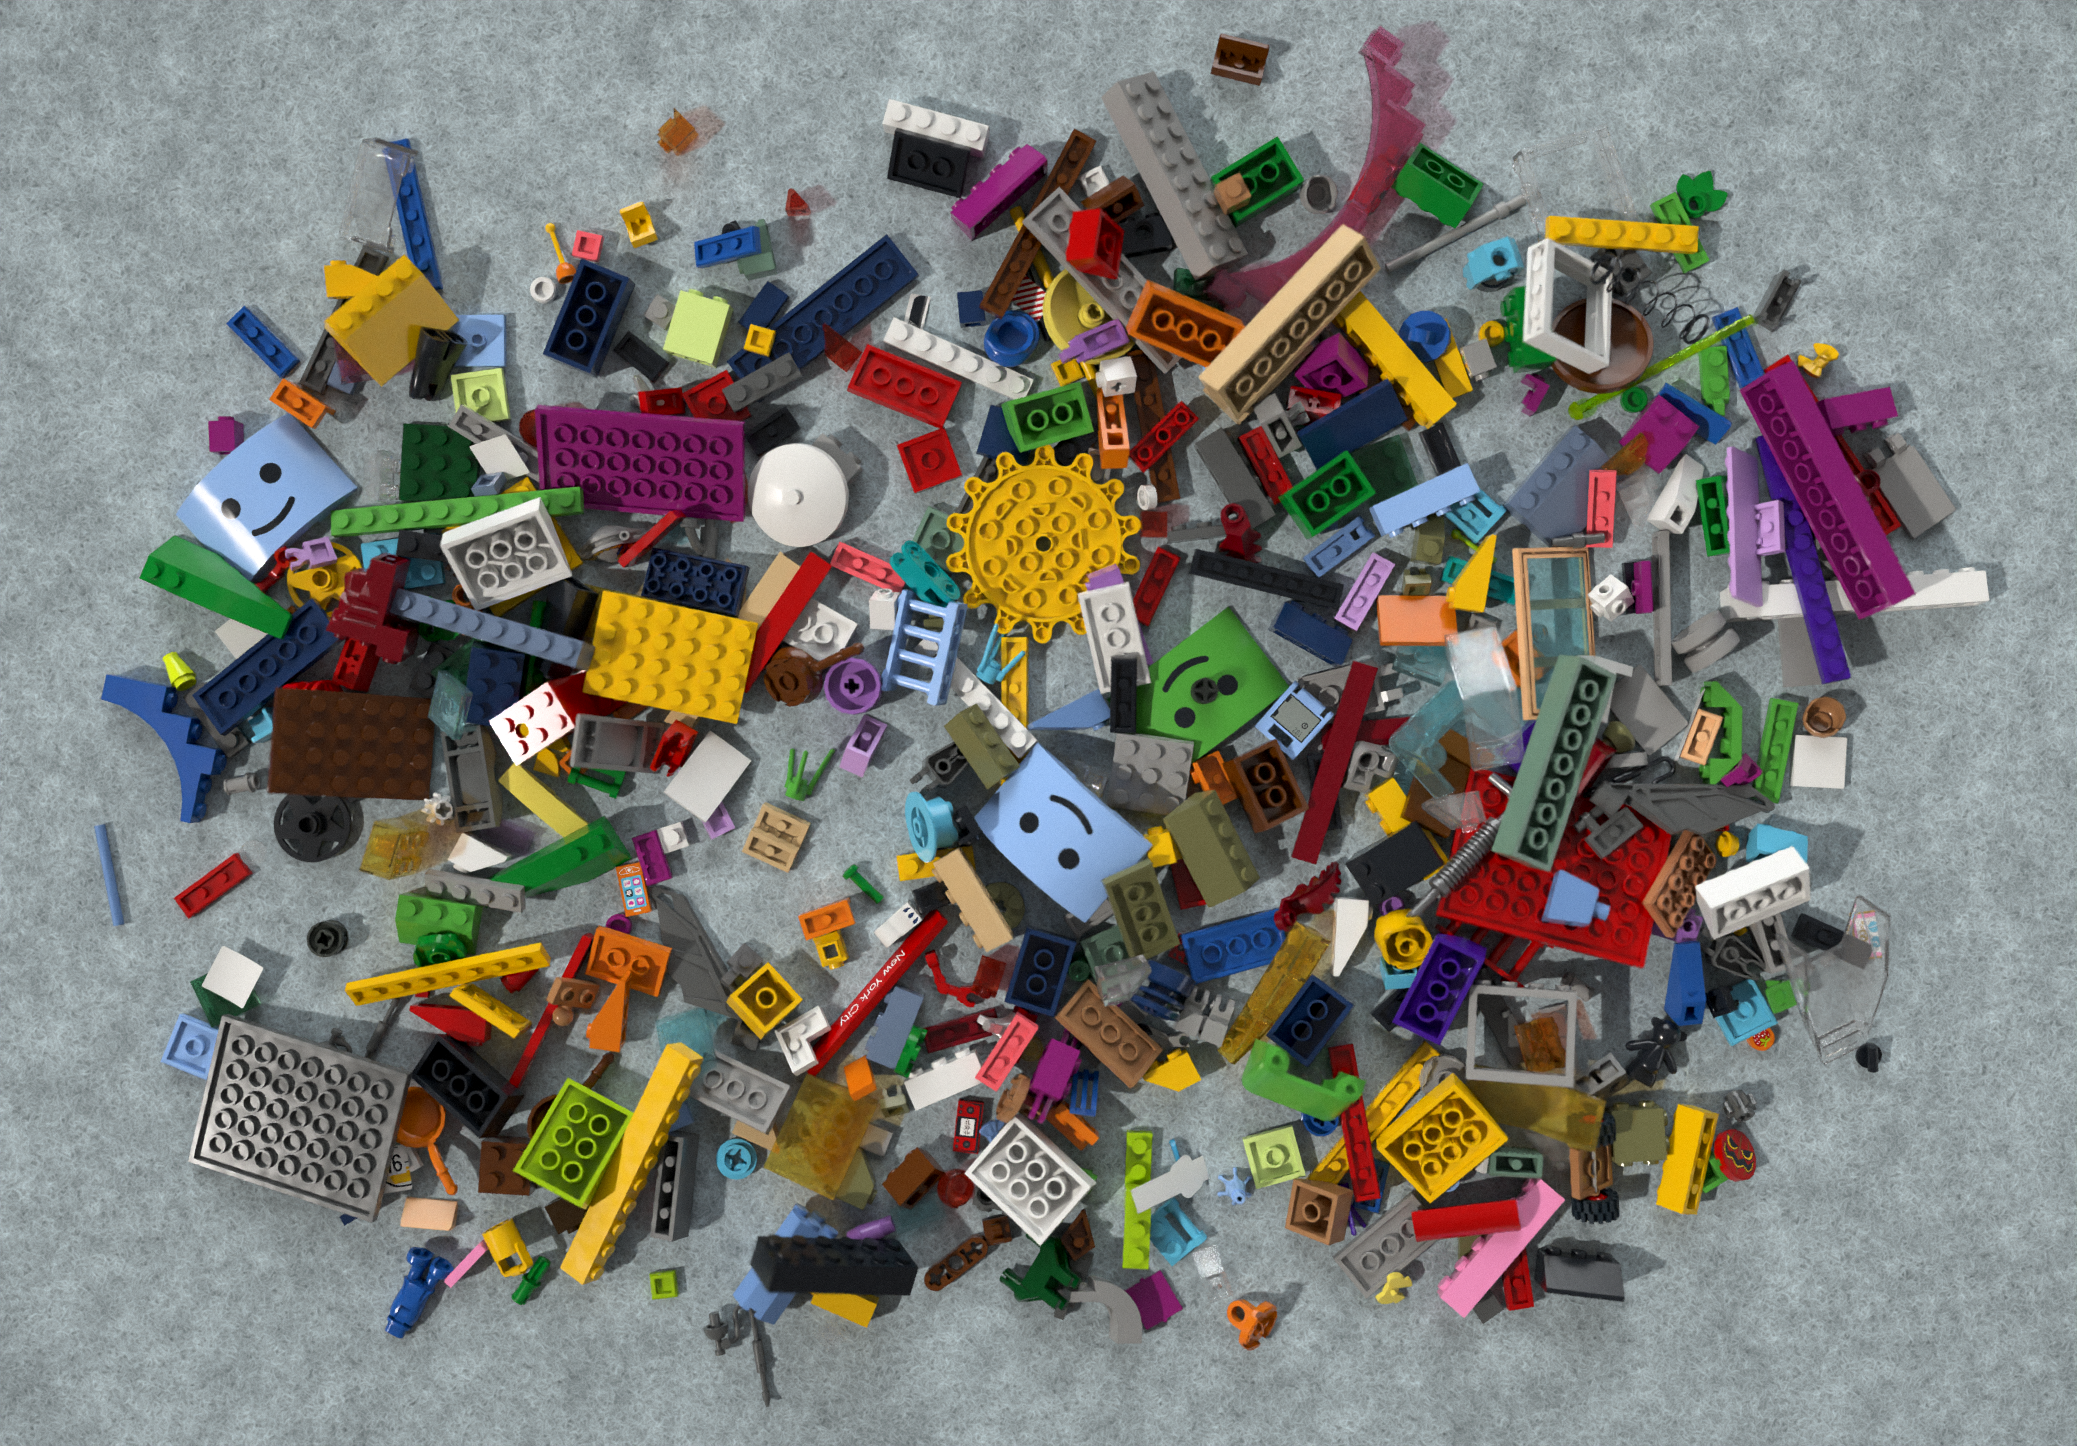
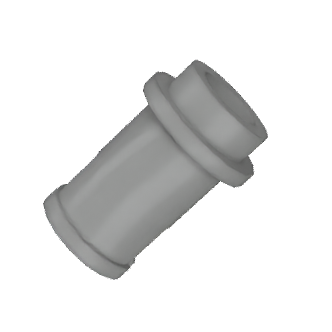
M250 772L242 777L225 779L223 784L224 790L227 792V795L245 791L253 793L256 789L260 788V779L257 774Z
M1566 972L1560 980V985L1571 986V991H1576L1577 996L1585 1002L1589 1001L1594 994L1595 988L1577 978V974L1574 972Z

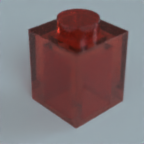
M982 955L971 991L976 992L977 996L984 999L995 998L1007 963Z

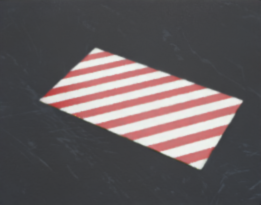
M1025 275L1012 301L1038 322L1043 316V301L1046 292Z

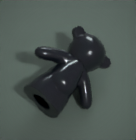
M1658 1017L1651 1019V1024L1653 1025L1651 1039L1632 1040L1625 1044L1627 1050L1639 1051L1637 1057L1624 1070L1630 1077L1650 1088L1656 1082L1663 1061L1671 1074L1677 1073V1065L1669 1049L1674 1047L1679 1041L1687 1039V1034L1681 1031L1678 1025L1670 1020L1659 1019Z

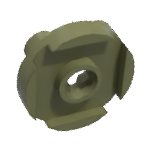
M1001 881L985 886L995 903H999L1000 900L1005 902L1004 907L1007 910L1006 912L1001 911L1011 930L1017 927L1025 912L1024 899L1019 890L1012 884Z

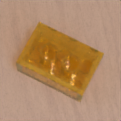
M402 817L374 820L359 871L387 880L413 875L414 871H418L422 862V857H419L421 848L426 846L429 839L428 825Z

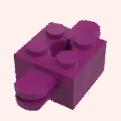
M1066 1028L1060 1041L1052 1038L1045 1046L1030 1081L1027 1094L1036 1098L1028 1118L1034 1119L1041 1101H1044L1045 1103L1037 1120L1041 1124H1043L1050 1106L1067 1097L1072 1085L1068 1080L1077 1073L1082 1061L1078 1058L1081 1051L1075 1049L1078 1039L1074 1035L1069 1046L1066 1045L1070 1035Z

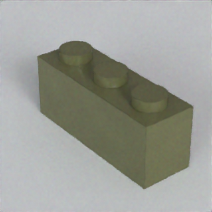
M977 703L959 712L944 725L987 790L1003 781L1020 767Z

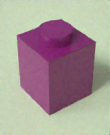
M219 416L218 421H208L209 452L218 455H229L244 442L243 423L235 421L234 417Z

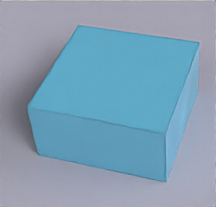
M1380 957V972L1385 990L1409 988L1417 974V969H1397L1396 966L1389 965L1384 957Z

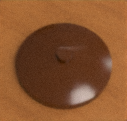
M1587 298L1578 300L1564 308L1551 325L1553 333L1585 348ZM1612 298L1609 366L1590 374L1556 358V361L1551 366L1564 382L1578 390L1594 394L1620 391L1635 383L1646 371L1653 353L1654 341L1652 331L1646 319L1639 311L1629 304L1626 305L1623 301Z

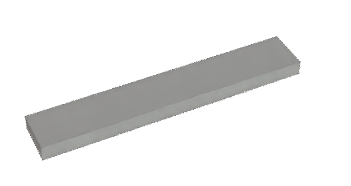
M1657 531L1652 534L1654 681L1658 686L1672 685L1669 531Z

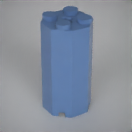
M796 1203L775 1234L781 1237L800 1235L807 1238H817L818 1236L836 1238L838 1232L824 1222L826 1217L817 1210H813L811 1213L804 1206ZM751 1268L733 1296L747 1312L750 1308L755 1310L754 1317L774 1325L796 1293H767L753 1268Z

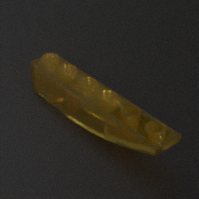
M1298 921L1295 922L1224 1038L1222 1046L1217 1050L1231 1064L1235 1065L1253 1048L1255 1040H1260L1272 1028L1312 974L1331 943L1330 940L1316 929Z

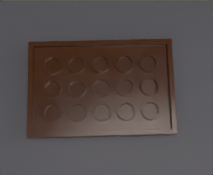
M275 687L267 793L402 800L429 799L437 699Z

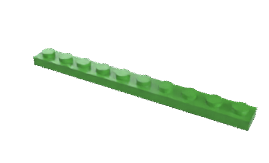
M581 487L332 510L331 536L339 538L399 532V530L413 531L463 526L539 497L550 517L584 514L583 489Z

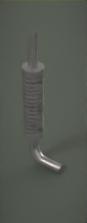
M1495 772L1492 773L1488 781L1502 791L1509 799L1513 787ZM1505 811L1497 819L1489 817L1481 828L1470 837L1471 839L1464 844V847L1462 846L1456 852L1457 854H1454L1453 858L1442 867L1443 869L1436 873V876L1428 882L1432 888L1405 917H1419L1439 895L1446 898L1451 893V890L1453 891L1459 885L1458 883L1465 878V875L1467 876L1473 870L1472 868L1476 867V864L1492 849Z

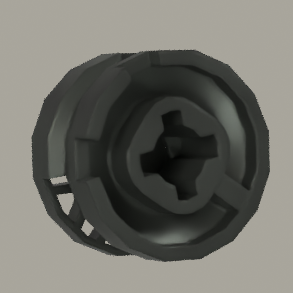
M327 920L312 926L308 931L306 939L307 946L312 953L320 957H330L345 949L349 937L348 931L339 921Z

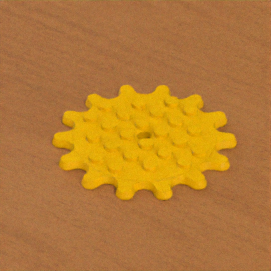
M1050 445L1036 448L1035 459L1028 466L1019 465L1009 452L1000 453L996 458L999 475L994 482L986 483L977 477H970L964 484L966 493L973 500L972 510L967 514L953 513L947 518V527L950 531L958 533L963 537L964 547L961 551L949 555L946 560V566L952 572H967L972 577V586L963 597V602L968 604V608L975 609L984 603H990L995 606L997 617L994 624L999 625L998 633L1007 634L1017 622L1026 621L1032 626L1035 641L1046 643L1051 639L1053 626L1057 622L1065 621L1071 625L1076 634L1084 635L1087 632L1078 593L1087 591L1085 583L1089 582L1087 574L1113 564L1118 566L1121 574L1132 575L1137 573L1140 568V562L1137 557L1129 555L1124 551L1123 541L1127 536L1136 534L1140 530L1141 522L1133 515H1119L1114 507L1116 500L1124 492V485L1118 479H1111L1102 485L1094 483L1090 477L1093 459L1086 453L1077 455L1073 463L1067 467L1058 465L1055 461L1054 449ZM1042 536L1047 537L1051 542L1050 548L1044 552L1036 547L1037 539Z

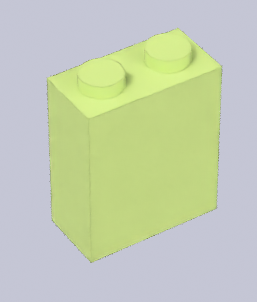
M689 289L688 292L680 290L663 350L667 354L716 368L733 308L728 304V300L713 296V299L703 297L704 293L694 289Z

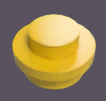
M1723 832L1715 843L1719 855L1722 857L1735 855L1739 849L1738 837L1731 832Z

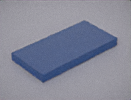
M1279 909L1264 911L1180 934L1191 979L1196 981V984L1292 958L1285 931H1280L1274 922V913Z

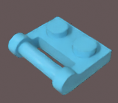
M1481 489L1480 492L1474 494V497L1492 513L1489 518L1472 502L1462 506L1459 502L1450 505L1451 511L1444 514L1474 543H1477L1507 511L1504 506H1499Z
M1172 1197L1151 1215L1150 1241L1171 1266L1175 1265L1207 1238L1206 1234L1202 1230L1199 1231L1178 1206L1179 1202L1175 1197ZM1171 1212L1192 1238L1186 1242L1165 1215Z

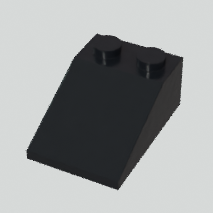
M1417 820L1361 849L1345 863L1373 907L1397 895L1445 864Z

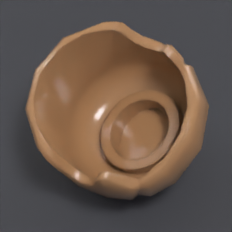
M1827 696L1816 698L1809 703L1803 713V725L1805 730L1815 737L1827 738L1834 736L1842 728L1846 720L1844 706L1835 698Z

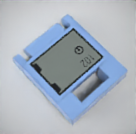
M1296 680L1255 725L1270 741L1276 739L1268 732L1274 724L1294 741L1287 748L1280 741L1277 740L1281 750L1293 761L1334 716V713L1331 711L1324 718L1320 716L1327 707L1304 687L1295 694L1293 691L1299 685Z

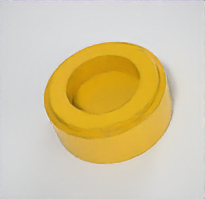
M1497 321L1484 323L1478 331L1479 341L1487 339L1490 348L1498 346L1505 337L1504 327Z

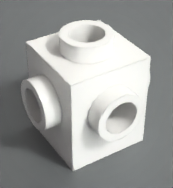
M1611 574L1587 594L1592 603L1590 606L1592 611L1598 617L1604 616L1611 622L1623 614L1635 602L1628 586Z

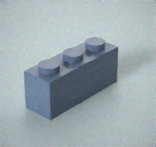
M896 984L894 989H890L884 999V1002L888 1004L885 1013L879 1012L874 1026L878 1027L875 1037L869 1036L864 1049L869 1051L867 1059L895 1070L925 997L924 994Z

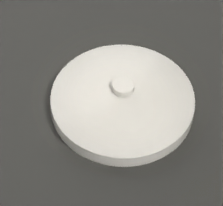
M792 443L769 451L755 465L748 483V502L755 521L769 537L788 546L806 547L827 539L840 527L848 509L849 492L847 481L841 468L830 455L812 445Z

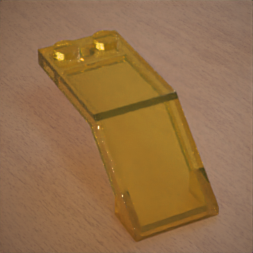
M1474 1063V1067L1494 1068ZM1466 1079L1465 1085L1471 1090L1495 1122L1533 1130L1564 1142L1568 1147L1595 1153L1606 1103L1605 1100L1570 1087Z

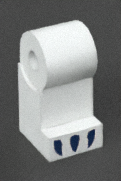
M907 901L877 928L874 934L887 948L922 921L924 917L919 914V911L910 901Z

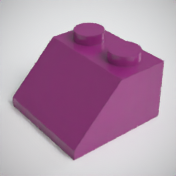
M1338 333L1318 343L1295 371V376L1308 389L1341 394L1342 399L1367 387L1369 365L1349 342Z
M1658 395L1639 413L1619 443L1656 473L1660 474L1687 445L1699 426L1662 396Z

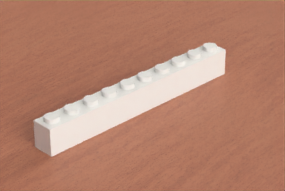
M1974 567L1959 569L1955 573H1949V569L1935 570L1932 572L1933 574L1925 575L1923 571L1908 572L1907 578L1911 582L1916 595L1879 612L1979 606L1990 601L1986 570L1975 571ZM1832 577L1830 581H1825L1834 615L1856 614L1838 578ZM1793 579L1779 581L1777 585H1770L1769 581H1762L1763 606L1755 607L1733 598L1729 585L1728 588L1720 592L1721 613L1726 619V623L1803 617Z

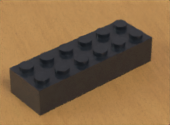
M776 1234L758 1236L750 1262L751 1267L767 1293L910 1296L919 1269L902 1244L892 1238L887 1240H875L873 1238L851 1239L849 1237L836 1239L825 1236L807 1238L800 1235L781 1237Z

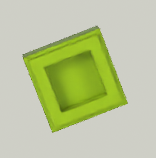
M676 1270L651 1272L649 1274L652 1300L678 1297Z

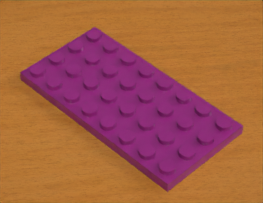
M547 405L536 406L535 419L540 490L581 487L583 489L584 509L666 515L669 511L681 510L690 518L744 522V422Z

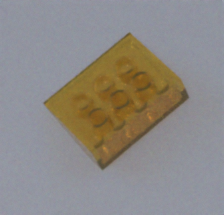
M807 1073L763 1168L834 1200L879 1101L868 1095L854 1101L850 1096L848 1087Z

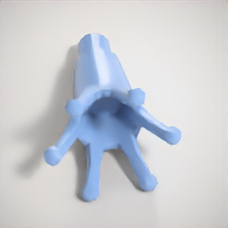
M1237 1167L1233 1168L1234 1177L1230 1181H1227L1222 1175L1218 1176V1179L1226 1186L1225 1191L1217 1193L1218 1196L1230 1197L1233 1200L1232 1205L1234 1206L1236 1203H1244L1246 1196L1248 1198L1251 1197V1193L1246 1192V1186L1252 1180V1177L1247 1176L1244 1182L1241 1181L1237 1175Z

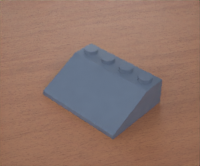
M1574 425L1567 429L1502 506L1551 548V538L1571 536L1572 533H1580L1587 525L1589 470H1616V491L1627 478L1598 444L1579 427Z

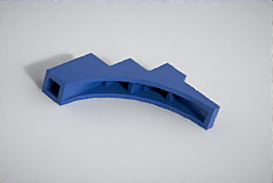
M106 674L101 700L120 705L135 713L157 732L167 745L176 763L182 791L180 821L186 823L200 822L207 810L204 802L206 794L209 793L212 786V780L209 779L210 775H221V771L225 769L227 764L225 753L220 748L196 743L201 737L203 729L199 718L172 712V708L176 706L178 701L176 687L120 675Z

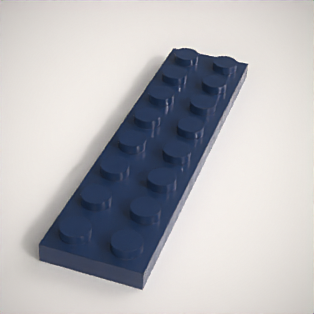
M886 234L768 328L776 331L770 357L749 352L743 348L726 362L737 376L742 379L781 356L790 353L798 369L801 371L918 278L919 274Z

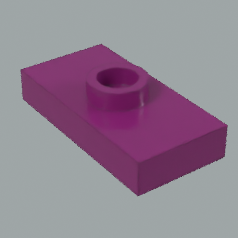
M1650 561L1634 563V580L1631 583V592L1635 596L1636 614L1653 613Z
M657 830L633 837L632 841L647 886L672 879L673 875Z

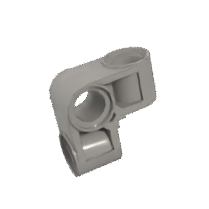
M1365 741L1355 742L1341 788L1366 793L1370 788L1374 774L1386 778L1393 777L1402 753L1387 745H1377Z

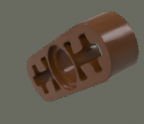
M979 1234L970 1236L929 1267L924 1277L926 1287L932 1291H940L984 1258L988 1251L985 1237ZM972 1242L976 1244L981 1242L982 1252L973 1251L969 1254V1258L972 1260L968 1261L966 1254L961 1250L964 1248L967 1253L972 1248ZM953 1256L961 1257L964 1262L963 1266L959 1269H953L949 1265L950 1258ZM944 1264L947 1272L941 1276V1283L938 1284L936 1281L930 1282L932 1278L931 1273L935 1275L940 1274L943 1271L941 1265Z

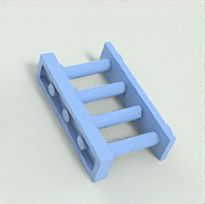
M902 590L897 600L898 612L886 669H884L881 675V690L893 691L897 689V685L927 693L928 704L935 706L947 704L968 604L949 602L948 606L944 608L916 600L917 594L913 590ZM913 610L942 617L944 620L942 632L938 633L910 625ZM908 635L936 642L939 646L937 656L933 658L905 650ZM905 660L932 668L934 671L932 681L927 683L900 675L902 661Z

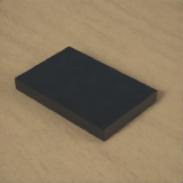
M896 128L887 179L961 198L972 147Z

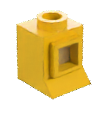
M840 929L813 938L822 967L829 966V969L832 970L844 966L843 961L847 960L849 956Z

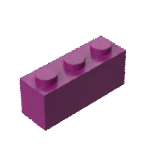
M1890 387L1826 398L1816 403L1833 437L1840 436L1847 430H1850L1851 434L1866 430L1868 426H1872L1873 430L1883 428L1889 425V420L1898 417Z

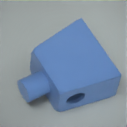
M1559 870L1554 874L1542 921L1585 927L1590 924L1592 917L1606 920L1610 906L1596 901L1599 892L1598 888Z

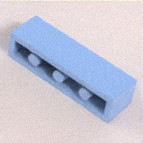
M1468 463L1378 503L1369 508L1381 537L1389 534L1390 538L1405 532L1403 527L1410 523L1413 524V527L1427 522L1426 516L1432 513H1436L1438 517L1451 511L1450 505L1459 502L1462 506L1475 500L1474 494L1480 492V489Z

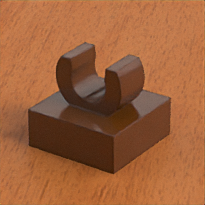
M1001 1215L982 1219L988 1246L1012 1241L1008 1216Z

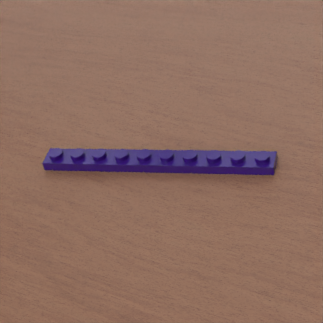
M1758 436L1755 439L1771 500H1780L1784 504L1785 551L1821 683L1824 685L1848 680L1851 678L1809 523L1763 436Z

